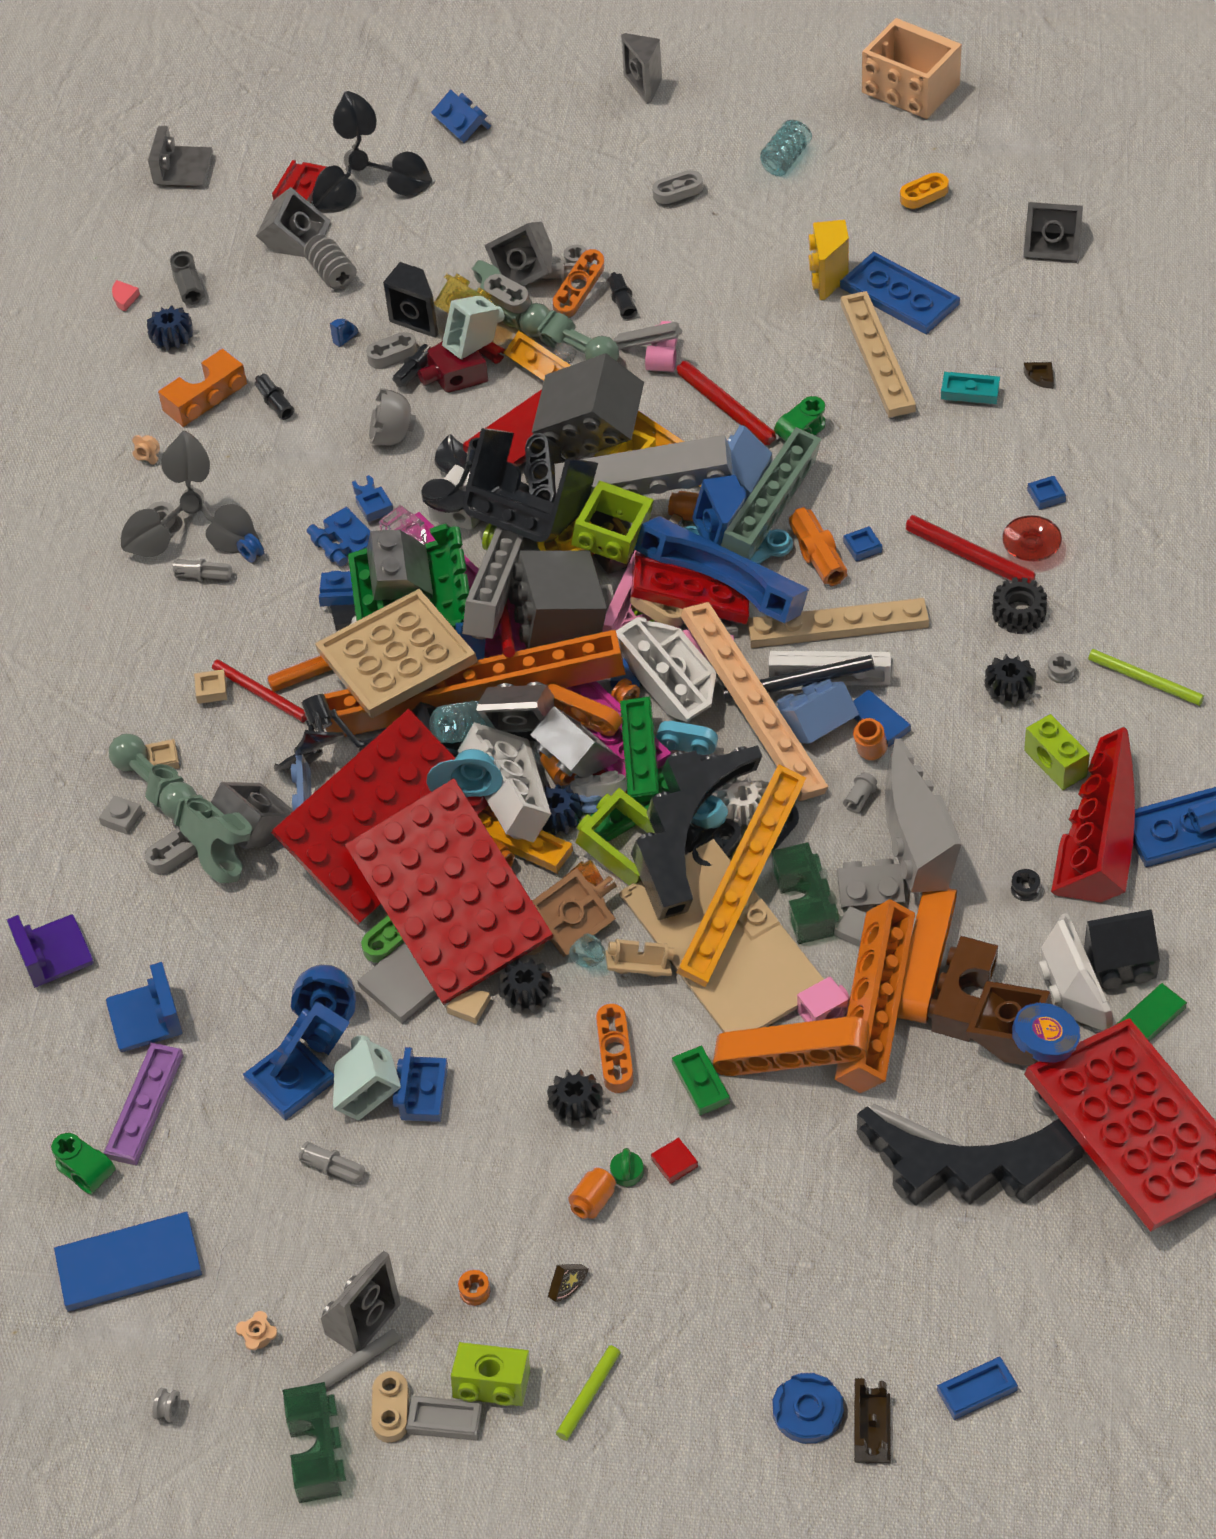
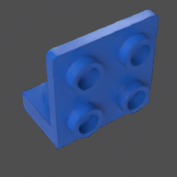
M162 962L149 965L153 978L147 979V986L106 998V1004L120 1052L129 1051L183 1034Z
M317 1001L310 1011L304 1008L270 1062L275 1067L270 1075L276 1078L301 1038L307 1042L311 1049L329 1055L350 1022Z

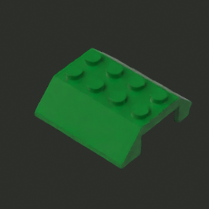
M445 523L430 528V533L435 541L425 544L433 597L428 599L455 629L456 623L464 622L465 603L470 590L467 574H464L466 571L464 551L460 549L463 545L460 527H449ZM367 548L348 554L357 621L398 600H373Z

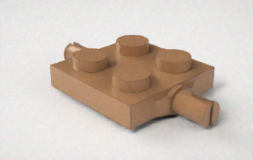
M576 868L532 900L553 933L554 938L549 941L554 944L563 957H566L616 919L606 907L603 896L617 887L614 881L604 888L613 880L610 876L597 886H594Z

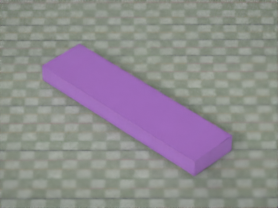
M156 1043L150 1044L105 1148L104 1154L110 1160L137 1166L184 1056L182 1049Z

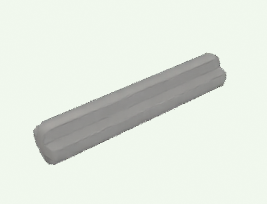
M671 322L619 333L614 338V341L619 349L623 350L677 339L682 334V329L679 327V323Z

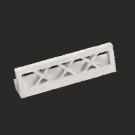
M770 651L769 677L872 655L875 670L830 680L832 682H844L845 685L890 686L891 657L890 652Z

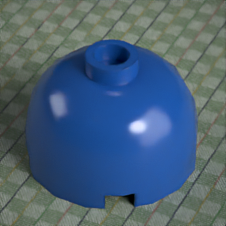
M320 964L310 967L299 975L293 985L291 997L292 1012L294 1011L299 1016L304 1008L310 1011L317 1001L349 1021L355 1013L356 991L351 978L343 970L333 965Z

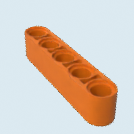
M948 888V891L922 892L909 946L897 1018L927 1023V1013L934 996L955 909L956 889Z
M841 1017L720 1033L716 1038L713 1067L721 1075L737 1076L860 1061L865 1058L867 1052L869 1024L866 1020L859 1017Z

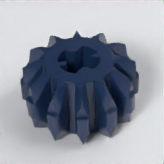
M173 305L169 309L161 307L159 312H152V317L147 319L148 337L151 343H154L158 349L165 347L167 351L171 347L179 349L180 344H188V339L193 337L192 319L189 313L184 312L182 307L177 309Z
M557 783L555 788L550 789L545 785L544 792L551 815L542 830L545 832L551 831L554 836L559 831L567 835L569 827L577 828L579 819L583 815L578 793H573L570 786L561 789V786Z

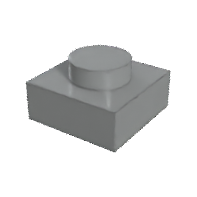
M114 795L99 817L100 824L128 834L143 812L141 804Z

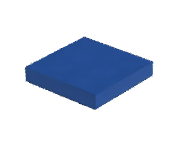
M300 1040L276 1078L270 1075L275 1067L270 1061L277 1049L243 1073L244 1080L285 1121L334 1084V1074Z

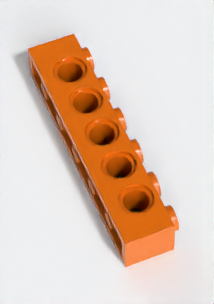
M891 899L866 912L846 1016L859 1017L868 1022L869 1034L866 1056L860 1061L838 1063L835 1075L836 1081L859 1093H863L886 1082L915 918L913 911Z

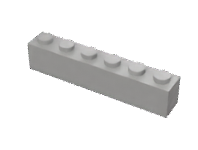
M725 435L580 459L598 463L590 496L599 480L640 495L651 493L661 494L669 490L681 488L690 489L702 485L703 479L733 475L731 449ZM565 462L555 464L556 493Z
M500 527L496 528L466 599L462 634L471 635L476 639H493L511 593V586L515 583L513 566L514 563L519 561L520 551H524L525 537Z

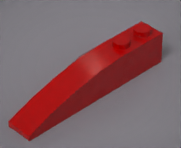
M1125 727L1099 738L1088 767L1091 776L1081 785L1078 793L1082 798L1078 810H1072L1068 819L1072 823L1069 834H1063L1059 843L1051 892L1056 896L1101 903L1126 892L1134 838L1135 789L1129 734Z

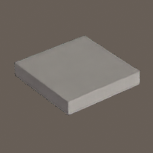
M405 942L357 980L358 986L401 1024L437 995Z

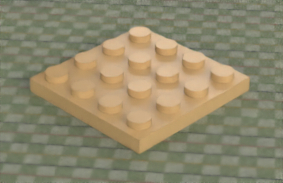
M420 589L315 643L318 653L371 718L380 715L478 662L476 653Z

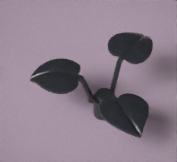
M350 91L343 93L333 114V126L337 134L345 139L357 137L355 144L352 145V149L344 155L346 174L336 165L323 169L318 175L313 188V206L318 210H343L349 207L354 202L357 192L355 183L348 179L351 175V170L361 171L367 166L391 172L387 178V185L396 194L409 196L427 189L432 183V177L424 160L418 154L409 151L399 153L393 158L392 167L370 162L368 155L364 151L359 150L358 147L362 141L361 135H370L375 131L377 118L372 106L363 97Z
M449 434L441 442L434 458L437 468L448 474L454 465H458L464 469V472L456 486L445 479H432L426 482L421 490L422 502L434 510L445 513H454L464 509L463 497L465 491L460 489L464 486L471 470L479 438L470 440L467 453L463 450V444L452 434ZM520 482L519 490L529 493V485Z
M317 694L301 702L307 717L306 724L308 730H305L302 740L295 747V754L280 764L275 763L273 768L274 771L291 769V764H296V755L301 754L307 763L310 764L323 755L321 749L323 746L331 745L345 737L344 733L357 748H360L359 752L378 735L367 741L358 740L339 718L336 709L330 710L325 695ZM331 719H334L344 733L324 732V729L331 726Z

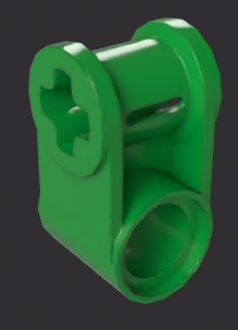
M817 396L804 398L798 405L778 419L774 427L775 434L787 441L796 427L813 435L818 434L826 425L825 417L823 416L825 402Z
M73 1133L60 1134L52 1142L51 1150L56 1158L57 1170L72 1180L87 1194L92 1195L116 1171L115 1165L104 1153L94 1149Z

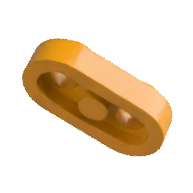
M930 173L903 185L900 189V203L909 209H916L944 197L949 190L947 176L941 173Z

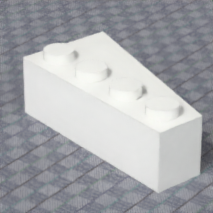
M474 722L458 752L477 749L494 758V765L501 771L503 776L502 786L497 792L484 797L506 834L514 839L534 842L550 817L551 812L529 740Z

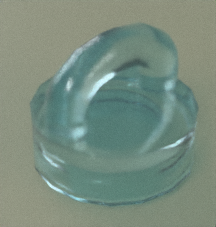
M588 933L577 939L569 949L570 957L581 967H595L605 959L604 946L597 937Z

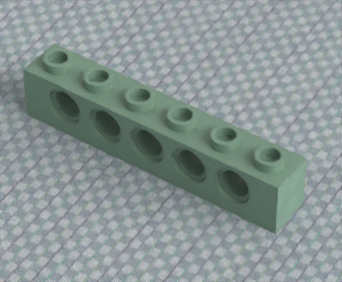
M797 427L794 429L724 532L722 547L751 560L814 465L822 438Z

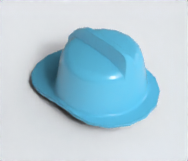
M477 749L464 750L454 760L437 764L427 774V785L430 791H434L454 778L466 797L491 795L499 790L503 781L501 771L494 765V758Z

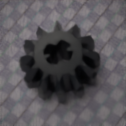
M1005 654L1003 660L994 657L992 665H987L984 686L986 691H989L991 699L1000 698L1002 705L1006 701H1011L1015 706L1018 700L1026 702L1029 694H1033L1036 684V672L1034 668H1031L1029 660L1021 661L1019 654L1015 658H1009Z
M518 958L516 966L506 964L505 973L500 974L499 995L502 1000H505V1005L508 1009L516 1006L517 1011L521 1014L525 1008H529L534 1014L536 1005L545 1007L547 998H552L553 977L550 972H547L544 963L535 965V961L532 958L527 963H523Z
M580 1068L576 1075H572L567 1069L565 1078L555 1076L553 1080L554 1085L548 1086L547 1095L549 1099L547 1104L550 1112H554L557 1122L566 1119V1123L570 1127L574 1121H579L584 1126L586 1117L595 1120L597 1110L603 1107V1089L600 1083H596L594 1075L584 1076V1072Z

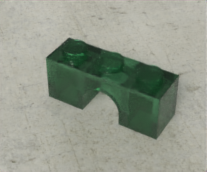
M809 842L772 850V870L780 894L791 891L805 894L801 898L789 901V920L797 944L833 937L835 923L839 922V913L836 904H830L828 897L831 896L827 879H821L819 872L822 871L818 853H812Z
M325 1382L283 1389L286 1423L291 1438L307 1435L316 1439L314 1445L306 1452L290 1455L294 1490L298 1502L305 1503L342 1496L340 1482L347 1481L344 1460H337L336 1449L342 1448V1439L339 1426L333 1427L332 1416L338 1415L335 1394H328Z

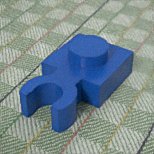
M370 475L366 476L367 485L359 486L356 480L352 481L356 503L367 522L394 512L393 504L382 486L375 488L374 480Z

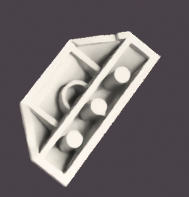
M637 617L616 630L620 649L631 672L667 715L688 722L711 707L716 671L680 628L659 622L646 621L647 619Z
M1068 912L1060 916L1041 947L1043 961L1038 962L1040 974L1044 981L1049 980L1051 984L1048 988L1054 1005L1059 1004L1076 1021L1103 1031L1113 1026L1112 1010L1078 937Z

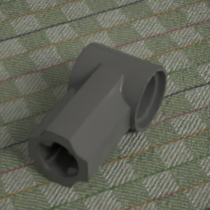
M178 251L170 258L174 282L177 284L182 302L189 305L198 304L205 297L195 267L194 257L188 251Z

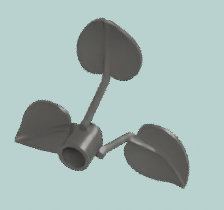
M182 431L166 448L161 460L162 470L169 480L175 483L184 481L186 483L187 490L184 491L180 498V505L161 521L158 513L153 509H142L135 512L123 527L121 548L125 552L142 557L160 555L167 549L170 542V532L163 525L181 511L189 514H194L199 510L203 512L207 520L212 522L206 529V538L213 547L227 552L238 551L237 541L245 540L244 537L248 533L253 534L258 540L259 538L250 515L241 506L226 504L216 510L214 517L210 515L207 507L203 505L205 500L204 494L201 490L191 485V481L202 482L207 478L210 471L209 456L197 438L187 431Z

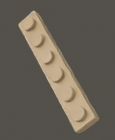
M867 291L841 296V307L888 418L916 412L914 398Z
M917 598L804 611L800 616L785 624L770 616L748 618L747 627L751 648L929 628V618L925 599Z

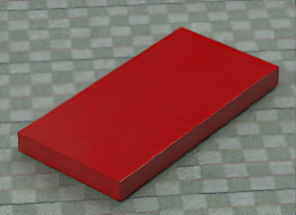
M542 389L485 428L514 433L507 461L516 464L518 467L526 462L525 444L529 437L533 435L532 429ZM480 432L463 443V450L466 453L468 452L470 440L479 438Z
M635 556L632 571L631 597L680 609L709 602L719 618L747 624L749 600L734 588L708 575L688 568Z

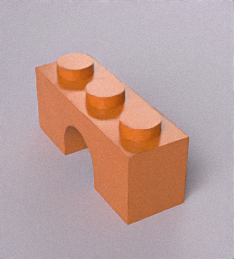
M223 348L201 362L205 377L204 381L192 384L179 377L158 391L162 410L182 427L197 419L247 384L243 364Z

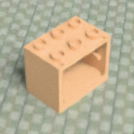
M895 18L862 51V93L928 119L960 85L962 44Z

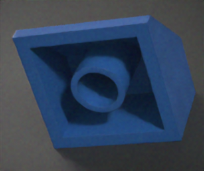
M736 475L703 479L692 517L699 535L720 546L724 532L747 499L746 490L740 485Z

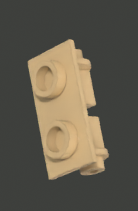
M615 939V942L609 941L608 950H605L607 970L620 974H627L629 972L641 973L652 977L661 975L672 976L670 960H673L674 948L668 947L667 943L645 942L643 952H638L639 941Z

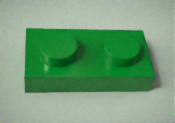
M702 1045L672 1057V1065L699 1116L730 1104V1096Z

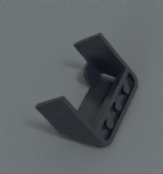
M481 428L463 497L464 511L471 517L536 542L548 543L553 541L582 512L591 493L598 463L566 458L553 503L519 490L521 471L516 464L507 461L514 433Z

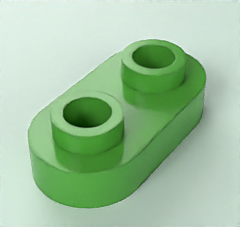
M386 916L363 936L361 946L367 960L379 963L399 947L404 940L389 916Z

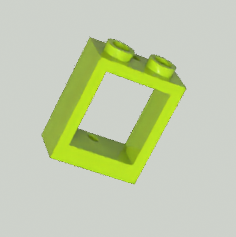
M599 480L575 522L571 545L627 564L635 549L642 523L650 520L654 499ZM595 510L633 523L627 535L625 536L589 523Z
M618 788L612 795L607 793L596 806L598 810L592 817L587 814L580 821L576 828L579 830L575 843L627 885H631L641 881L635 863L594 830L617 808L645 832H655L647 816V809L622 789Z

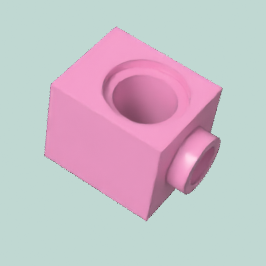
M829 976L797 994V1012L805 1022L846 1017L850 996L842 985L838 986Z

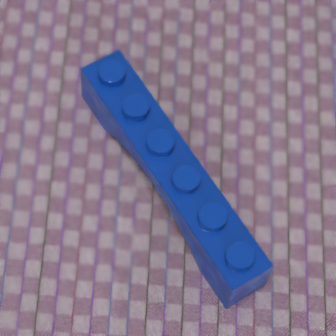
M660 516L642 523L635 551L658 562L688 568L717 579L744 595L760 612L784 624L801 615L809 588Z

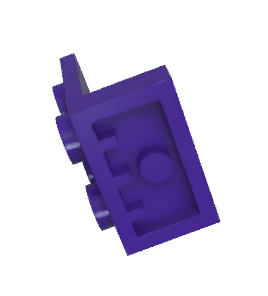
M73 914L33 930L29 924L23 926L19 915L6 919L34 988L94 963Z

